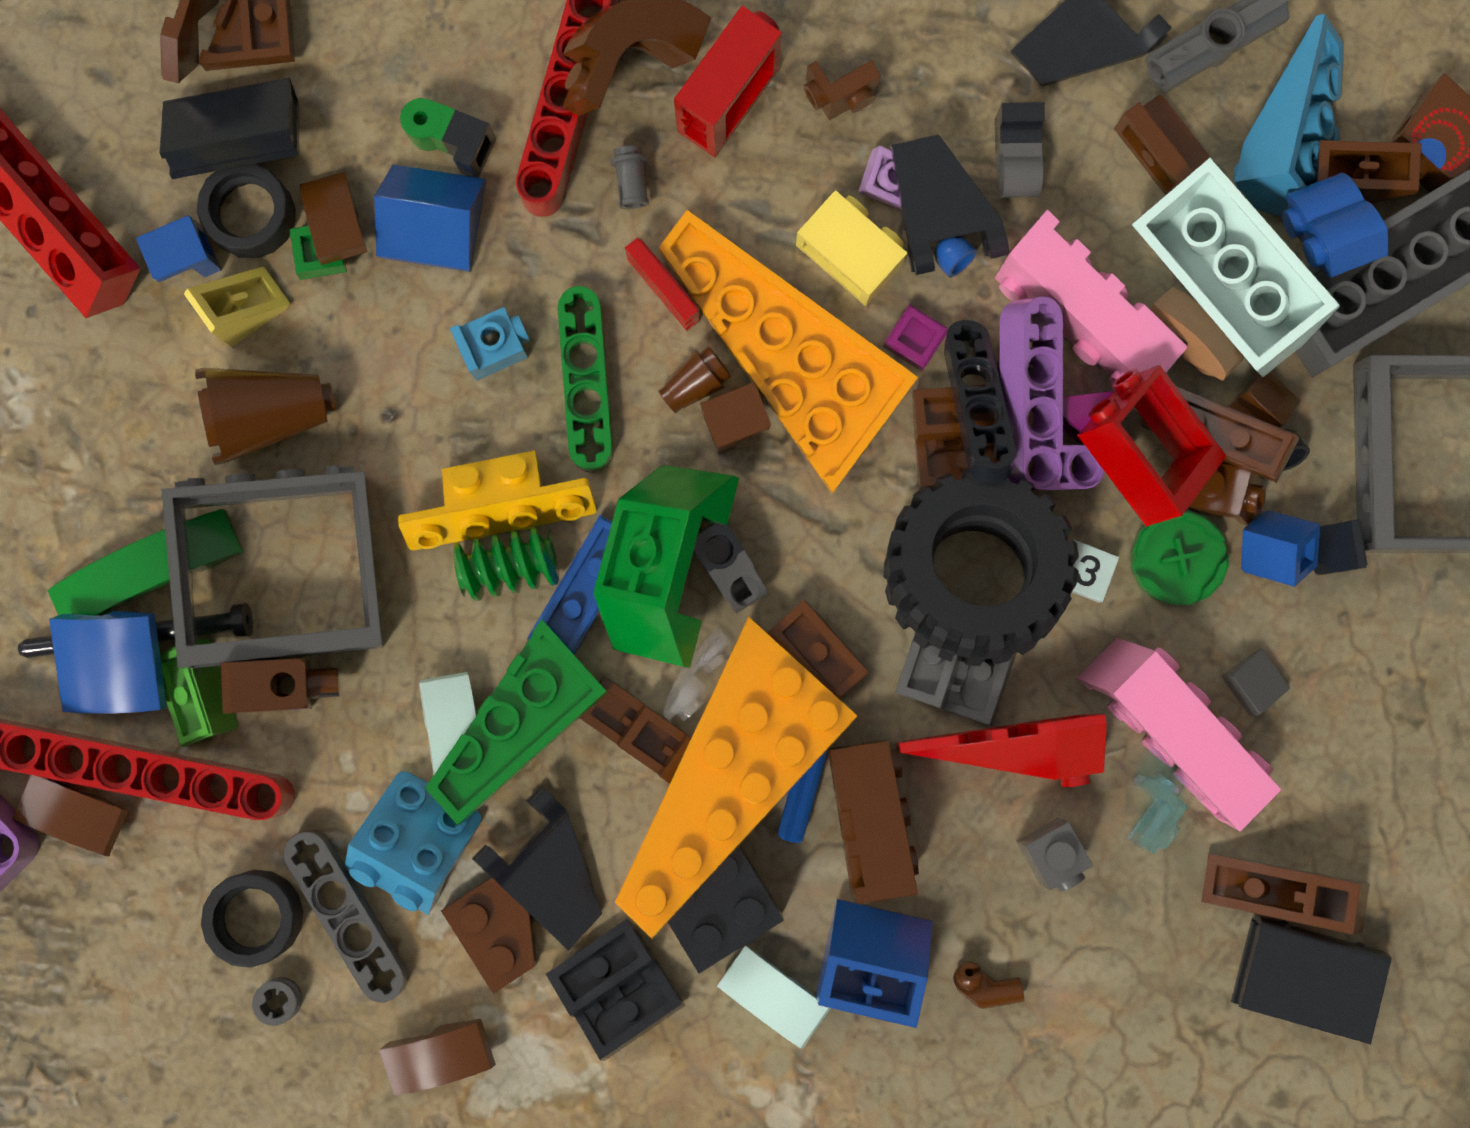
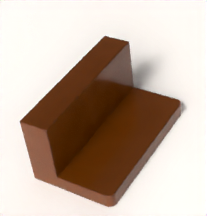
M1161 95L1156 96L1144 106L1140 102L1123 114L1114 128L1165 195L1211 158Z

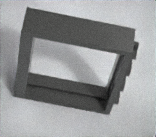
M1370 355L1353 364L1357 520L1359 519V522H1361L1365 552L1470 553V537L1394 536L1390 379H1470V356Z
M339 465L326 467L324 475L305 476V470L288 469L275 472L276 479L256 480L255 474H233L226 476L225 483L205 485V479L188 478V481L174 482L175 488L161 489L177 665L179 668L192 669L220 666L221 663L264 661L383 648L364 471L355 472L354 466L339 467ZM352 494L365 627L212 644H197L185 509Z

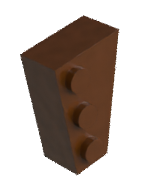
M888 740L829 748L828 756L850 891L857 904L918 895L915 875H919L918 860L915 847L908 844L905 827L911 826L910 812L906 797L899 798L896 778L903 777L898 748L890 749Z

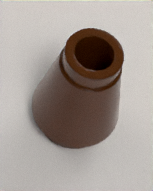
M708 346L700 353L695 350L658 392L670 409L677 413L682 408H686L724 389L723 383L732 376L718 356Z

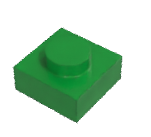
M309 226L290 229L295 271L300 280L347 273L345 259L321 265L316 255Z

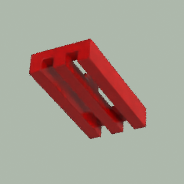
M637 237L624 248L628 262L687 332L699 322V308L644 241Z

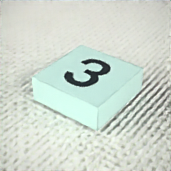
M1073 540L1077 542L1079 557L1073 567L1079 570L1077 585L1072 593L1101 603L1104 600L1119 557Z

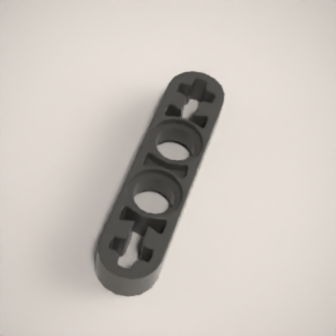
M308 830L294 835L284 848L286 866L362 992L368 999L375 1002L385 1003L393 1000L405 989L408 982V971L405 963L355 880L350 875L349 870L344 868L345 864L330 839L325 834L315 830ZM304 841L306 845L316 843L320 851L314 855V859L319 868L323 869L330 864L334 872L323 875L312 883L309 876L318 873L310 860L305 862L299 860L298 854L303 851L301 842ZM328 881H337L346 890V900L340 908L326 906L321 898V890ZM362 923L370 929L372 941L368 948L356 950L348 944L346 932L351 924ZM379 947L384 955L379 956L375 961L383 972L392 969L396 976L390 982L393 989L390 991L385 985L378 988L374 985L373 979L378 976V971L372 961L364 968L359 960L373 954Z

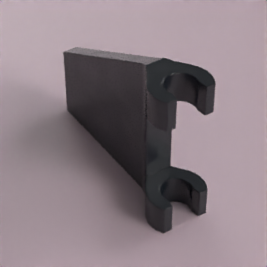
M1065 0L1011 50V54L1043 87L1144 57L1168 36L1167 33L1172 27L1158 14L1137 35L1105 0Z
M937 134L890 145L907 237L909 265L912 273L915 272L916 275L935 271L929 242L980 231L984 256H989L992 259L1009 255V244L1002 220L940 135Z
M539 787L526 801L547 822L508 863L486 844L472 857V860L569 951L602 915L567 810L545 788Z

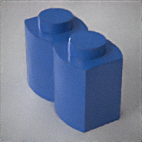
M1341 172L1286 194L1287 210L1282 212L1284 227L1292 239L1298 237L1303 243L1306 258L1313 268L1319 266L1331 278L1388 256V229L1378 211L1372 204L1364 200L1357 185L1347 174Z

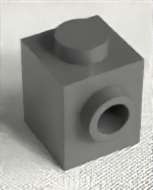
M1060 818L1054 819L1016 841L1039 884L1049 890L1057 887L1059 892L1076 886L1085 879L1083 872L1094 866L1069 821Z

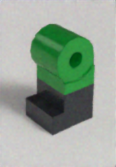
M425 98L413 99L401 110V126L415 147L424 151L438 149L454 156L453 161L462 174L479 178L496 140V136L488 122Z

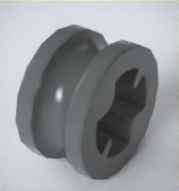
M278 977L271 979L259 987L253 996L252 1008L254 1014L259 1021L266 1025L277 1026L284 1024L298 1013L302 1006V993L298 985L288 978ZM270 989H276V995L282 992L287 995L288 1002L282 1006L283 1014H278L279 1008L271 1011L268 1007L267 1001L273 997Z

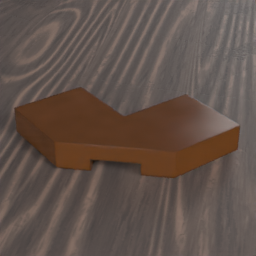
M180 0L175 17H165L160 33L161 76H163V80L179 84L199 65L198 21L218 4V0Z

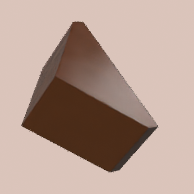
M1320 140L1316 182L1343 172L1354 181L1364 200L1370 204L1417 194L1419 191L1421 143Z

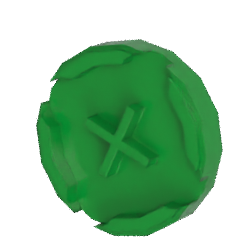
M1186 510L1182 516L1147 527L1144 525L1136 533L1131 546L1130 563L1138 586L1152 599L1167 605H1191L1210 597L1223 583L1229 567V554H1226L1225 539L1221 530L1207 517Z

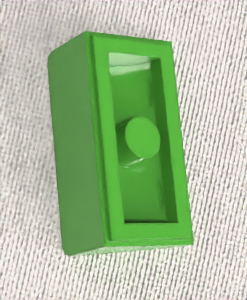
M208 638L197 640L198 645L212 644ZM176 646L160 653L166 702L181 748L238 728L235 714L223 713L220 666L182 669L177 665Z

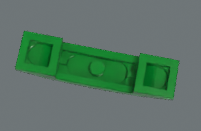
M225 509L209 512L186 521L191 573L194 571L201 573L244 553ZM165 529L98 559L48 589L47 591L57 614L103 616L113 612L112 610L170 583Z

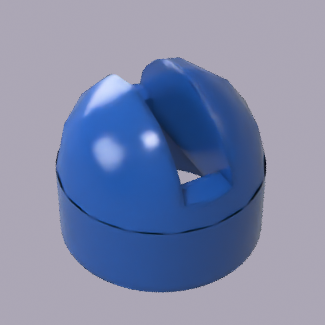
M961 236L943 239L936 246L935 261L940 269L949 278H952L961 273L973 261L977 250Z

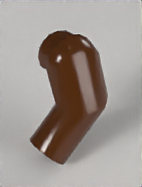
M972 961L961 963L955 970L953 980L958 992L978 1008L987 1009L1024 1002V992L1019 977L994 981L980 969L981 967L977 963Z

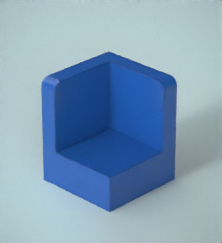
M190 215L136 237L151 276L157 282H162L192 268L204 278L222 271L206 232Z
M1264 511L1243 529L1242 571L1295 587L1318 566L1320 524L1273 511Z

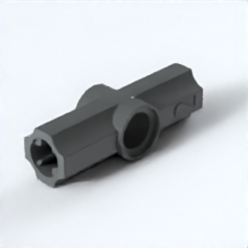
M1239 0L1226 9L1220 8L1212 11L1202 23L1149 53L1145 58L1148 75L1157 88H1161L1167 93L1206 69L1222 65L1233 53L1286 23L1290 18L1287 7L1288 1ZM1209 32L1220 34L1224 38L1226 45L1215 43L1210 38Z

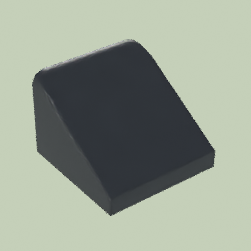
M1359 519L1320 526L1318 566L1314 569L1316 575L1342 573L1367 568L1366 565L1368 564Z

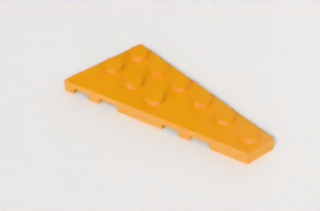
M686 210L659 246L660 254L752 383L755 382L759 393L828 490L833 494L918 377L690 211Z
M749 616L615 900V904L651 939L655 937L857 718V715Z

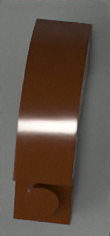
M623 0L590 17L573 34L563 52L565 56L577 62L566 79L565 88L569 91L563 107L578 116L600 108L617 62L622 53L628 48L646 52L672 69L696 60L711 17L683 0Z

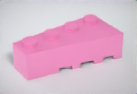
M1047 209L1009 253L994 278L1000 283L999 289L1011 301L1041 296L1049 297L1056 301L1062 310L1063 336L1074 344L1072 349L1081 360L1092 366L1097 363L1111 375L1109 380L1112 385L1120 376L1132 369L1142 372L1160 364L1163 370L1167 372L1188 346L1145 304L1136 303L1132 306L1126 300L1129 294L1125 285L1113 273L1097 272L1091 266L1088 258L1091 251L1078 239H1074L1071 243L1065 241L1054 230L1060 221Z
M1116 638L1077 679L1088 690L1094 689L1108 695L1112 701L1106 708L1119 721L1125 722L1135 732L1140 734L1143 731L1146 736L1142 739L1141 743L1167 766L1172 767L1176 764L1179 768L1173 775L1219 821L1241 832L1281 791V788L1269 776L1273 771L1272 767L1256 752L1252 750L1247 752L1238 742L1242 738L1238 729L1225 718L1220 716L1217 719L1207 708L1211 704V700L1195 684L1191 682L1185 684L1176 674L1180 669L1178 663L1166 651L1159 647L1152 650Z

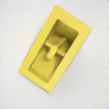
M264 266L187 288L184 293L210 332L231 347L281 314L290 305V302Z

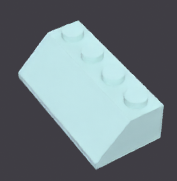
M1211 158L1205 161L1132 224L1262 377L1303 346L1340 307L1338 302Z

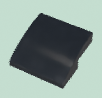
M625 919L546 973L568 1014L576 1018L599 1060L602 1061L607 1060L685 1006L672 982L629 919Z

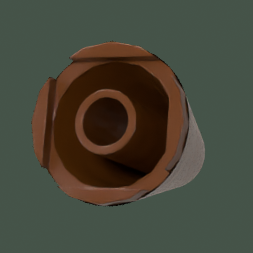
M206 367L195 369L196 379L206 378L207 388L198 391V397L209 447L218 445L220 447L221 453H216L212 456L215 465L225 464L328 422L326 412L336 411L331 384H321L319 374Z

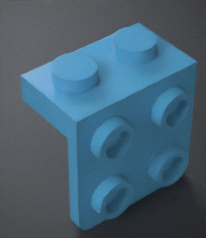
M402 771L392 780L348 844L344 868L349 870L350 875L360 884L367 887H374L376 885L390 893L393 900L404 909L409 911L420 910L429 915L439 900L445 879L480 826L481 815L476 811L464 823L457 825L425 789L428 784L427 782L409 772Z

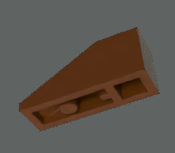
M1209 854L1201 902L1354 935L1363 933L1370 884Z

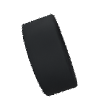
M258 164L215 171L205 180L198 194L197 214L203 230L223 250L240 258H260L274 253L288 240L290 229L294 228L296 208L290 192L269 169ZM247 184H256L266 189L271 195L274 203V213L268 225L261 231L248 237H238L228 232L222 225L220 219L221 206L225 198L236 188Z
M254 869L228 877L212 889L203 905L201 928L206 944L216 957L232 966L251 968L276 959L293 945L301 931L303 909L299 894L287 879L272 871ZM247 889H258L270 894L277 902L281 914L280 928L274 938L265 945L258 947L243 946L236 942L228 933L224 919L225 909L231 898L240 891Z

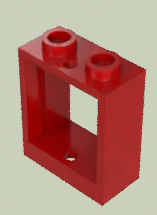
M742 5L674 98L677 132L715 158L780 69L782 32L779 31V26L770 16L761 11L753 13Z
M1160 364L1142 372L1132 369L1113 383L1112 387L1115 391L1109 398L1104 399L1091 409L1088 414L1091 420L1077 436L1147 527L1182 516L1227 456ZM1133 407L1136 408L1174 460L1162 477L1158 475L1120 424Z

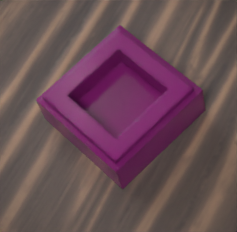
M909 304L886 339L883 347L923 372L944 340L948 328Z

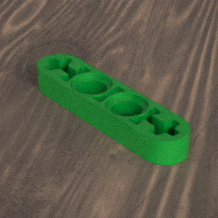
M575 286L562 293L558 300L557 308L568 450L572 461L579 469L595 473L607 467L613 457L603 315L597 295L587 287ZM576 299H584L586 306L593 307V310L585 312L584 318L587 332L596 329L595 335L578 333L574 314L567 313V309L575 307ZM568 331L578 333L568 337ZM589 344L596 349L597 359L589 368H577L571 363V352L577 345ZM586 390L596 392L601 399L598 411L589 416L577 413L574 408L576 396ZM603 422V429L593 427L595 442L598 446H604V452L596 454V461L588 462L584 454H578V448L586 446V431L584 428L575 431V424L592 426Z

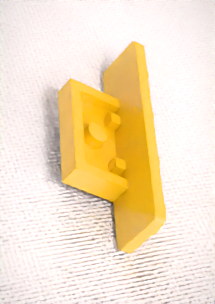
M533 450L441 469L445 506L398 516V525L409 550L415 551L433 549L440 545L470 539H482L486 536L514 530H527L534 526L564 520L572 521L580 517L594 515L597 511L587 478L542 486L539 460L536 451Z

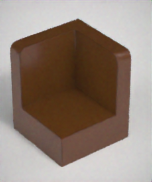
M755 382L700 403L702 415L718 455L735 449L736 442L769 430L771 427V422Z

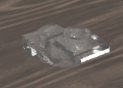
M720 627L696 649L690 669L683 667L675 680L663 710V714L668 720H672L678 714L685 721L706 703L700 695L707 688L695 674L703 668L709 675L730 657L725 649L732 642Z

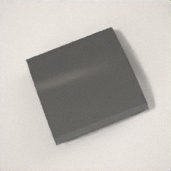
M912 640L895 693L993 726L1017 653L1013 654L1007 662L995 665L992 662V658L984 659L981 666L966 665L965 657L954 655L951 662L937 657L940 652L939 648L929 643L923 649Z

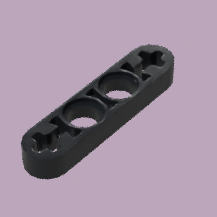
M973 320L957 321L950 325L947 330L944 356L967 465L970 473L977 480L991 484L1000 483L1006 480L1012 472L1016 448L990 336L987 329ZM963 341H967L968 345L973 347L972 357L966 358L967 351ZM971 374L979 375L986 380L987 384L978 388L971 387L964 383L962 378ZM985 412L993 416L996 422L993 425L981 426L973 422L970 416L974 413ZM988 443H992L993 458L999 461L998 463L991 462L989 456L984 455Z

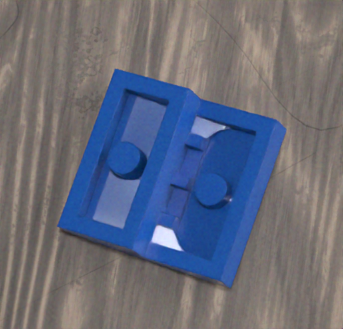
M114 611L103 616L61 614L49 619L63 712L131 713L155 711L167 707L154 613Z

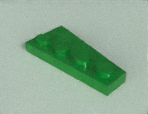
M542 619L532 632L533 635L520 654L516 655L507 668L506 674L491 696L489 695L484 701L471 725L457 740L425 787L457 825L464 823L608 693Z

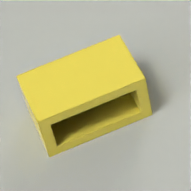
M835 190L797 232L796 246L863 305L867 306L903 266L908 253L903 249L905 246L904 242L894 231L888 227L880 229L867 218L869 216L867 209L857 199L849 195L844 198Z

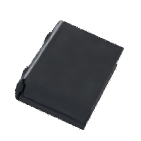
M290 78L163 101L159 153L162 159H166L170 167L169 175L171 179L299 156V101Z
M1256 915L1251 919L1231 1002L1238 1004V1007L1371 1045L1390 969L1391 956L1385 951L1367 947L1361 942H1349L1289 925L1284 920L1278 922Z

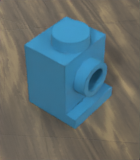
M504 307L462 326L456 325L450 328L468 371L476 381L528 358L522 345L530 341L519 315L510 318ZM496 331L500 333V339L495 345L488 346L484 344L485 336Z

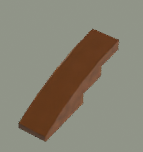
M603 675L599 683L608 693L580 719L616 743L619 748L653 770L659 777L670 784L692 737Z

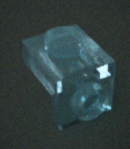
M1156 773L1153 778H1150L1149 776L1138 774L1133 783L1155 800L1127 839L1143 851L1155 854L1158 848L1164 850L1173 842L1180 829L1176 823L1189 806L1177 798L1181 790L1163 776Z

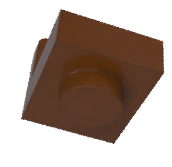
M872 60L830 83L818 62L815 61L807 66L806 84L803 85V88L815 110L822 108L830 121L849 109L852 113H855L870 105L876 99L875 94L878 93L881 75Z
M1221 464L1188 509L1235 518L1240 524L1249 525L1253 521L1254 514H1260L1263 509L1266 487L1262 485L1263 481L1258 475L1237 466Z

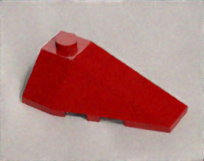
M1084 713L895 742V747L898 748L899 753L1052 780L1060 779L1062 787H1074L1090 784V775L1104 773L1107 724L1105 714Z

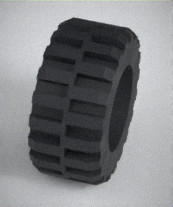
M964 469L960 480L955 481L954 476L948 473L936 478L933 489L923 486L913 495L911 505L903 507L896 519L894 530L891 532L884 561L883 578L887 579L885 594L888 604L895 605L897 608L895 619L904 630L911 627L916 633L913 641L923 649L930 643L940 649L937 657L951 662L954 655L965 657L966 665L981 666L984 659L992 658V662L996 665L1009 661L1015 653L1024 655L1033 649L1041 638H1045L1060 619L1072 599L1070 594L1077 585L1079 570L1073 567L1079 557L1077 542L1067 540L1072 530L1067 517L1061 515L1056 518L1053 510L1057 503L1047 493L1041 498L1032 493L1031 491L1035 484L1024 478H1021L1019 484L1008 480L995 484L984 483L977 480L970 473L969 469ZM965 531H979L998 537L1012 548L1021 562L1024 572V583L1020 592L1011 601L995 606L974 605L954 596L939 580L934 569V554L940 542L953 534Z

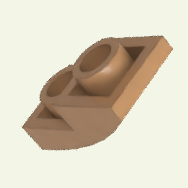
M1172 286L1152 305L1150 310L1178 338L1188 342V348L1183 352L1181 358L1195 365L1196 369L1201 373L1224 381L1243 361V354L1202 306L1189 295Z

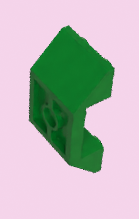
M661 465L618 499L593 592L613 650L690 669L702 620L677 613L701 521L723 525L728 524L739 477Z

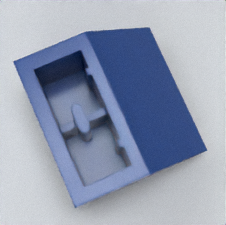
M836 898L815 993L817 1004L917 1028L928 979L933 921Z

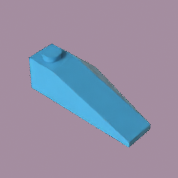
M1326 14L1317 15L1314 18L1246 137L1239 163L1234 168L1235 185L1239 191H1242L1255 209L1281 217L1282 212L1287 210L1286 194L1316 183L1320 140L1339 141L1340 128L1335 126L1332 101H1337L1341 98L1344 43Z

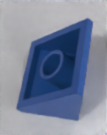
M392 164L374 195L376 256L383 259L471 272L486 186L485 178Z

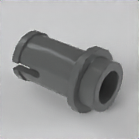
M636 145L622 146L614 149L615 157L610 161L611 166L616 168L619 208L636 209L646 207V205H649L644 164L648 163L647 155L643 154L641 146Z

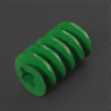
M531 527L529 540L526 543H523L517 531H511L510 544L507 547H504L497 534L492 535L491 548L485 551L479 539L476 538L473 539L471 554H466L459 542L454 543V566L463 597H465L467 590L474 601L482 600L485 585L493 597H499L503 591L504 581L512 593H519L523 578L531 589H538L542 574L550 585H558L559 567L550 530L548 531V537L542 539L536 527Z

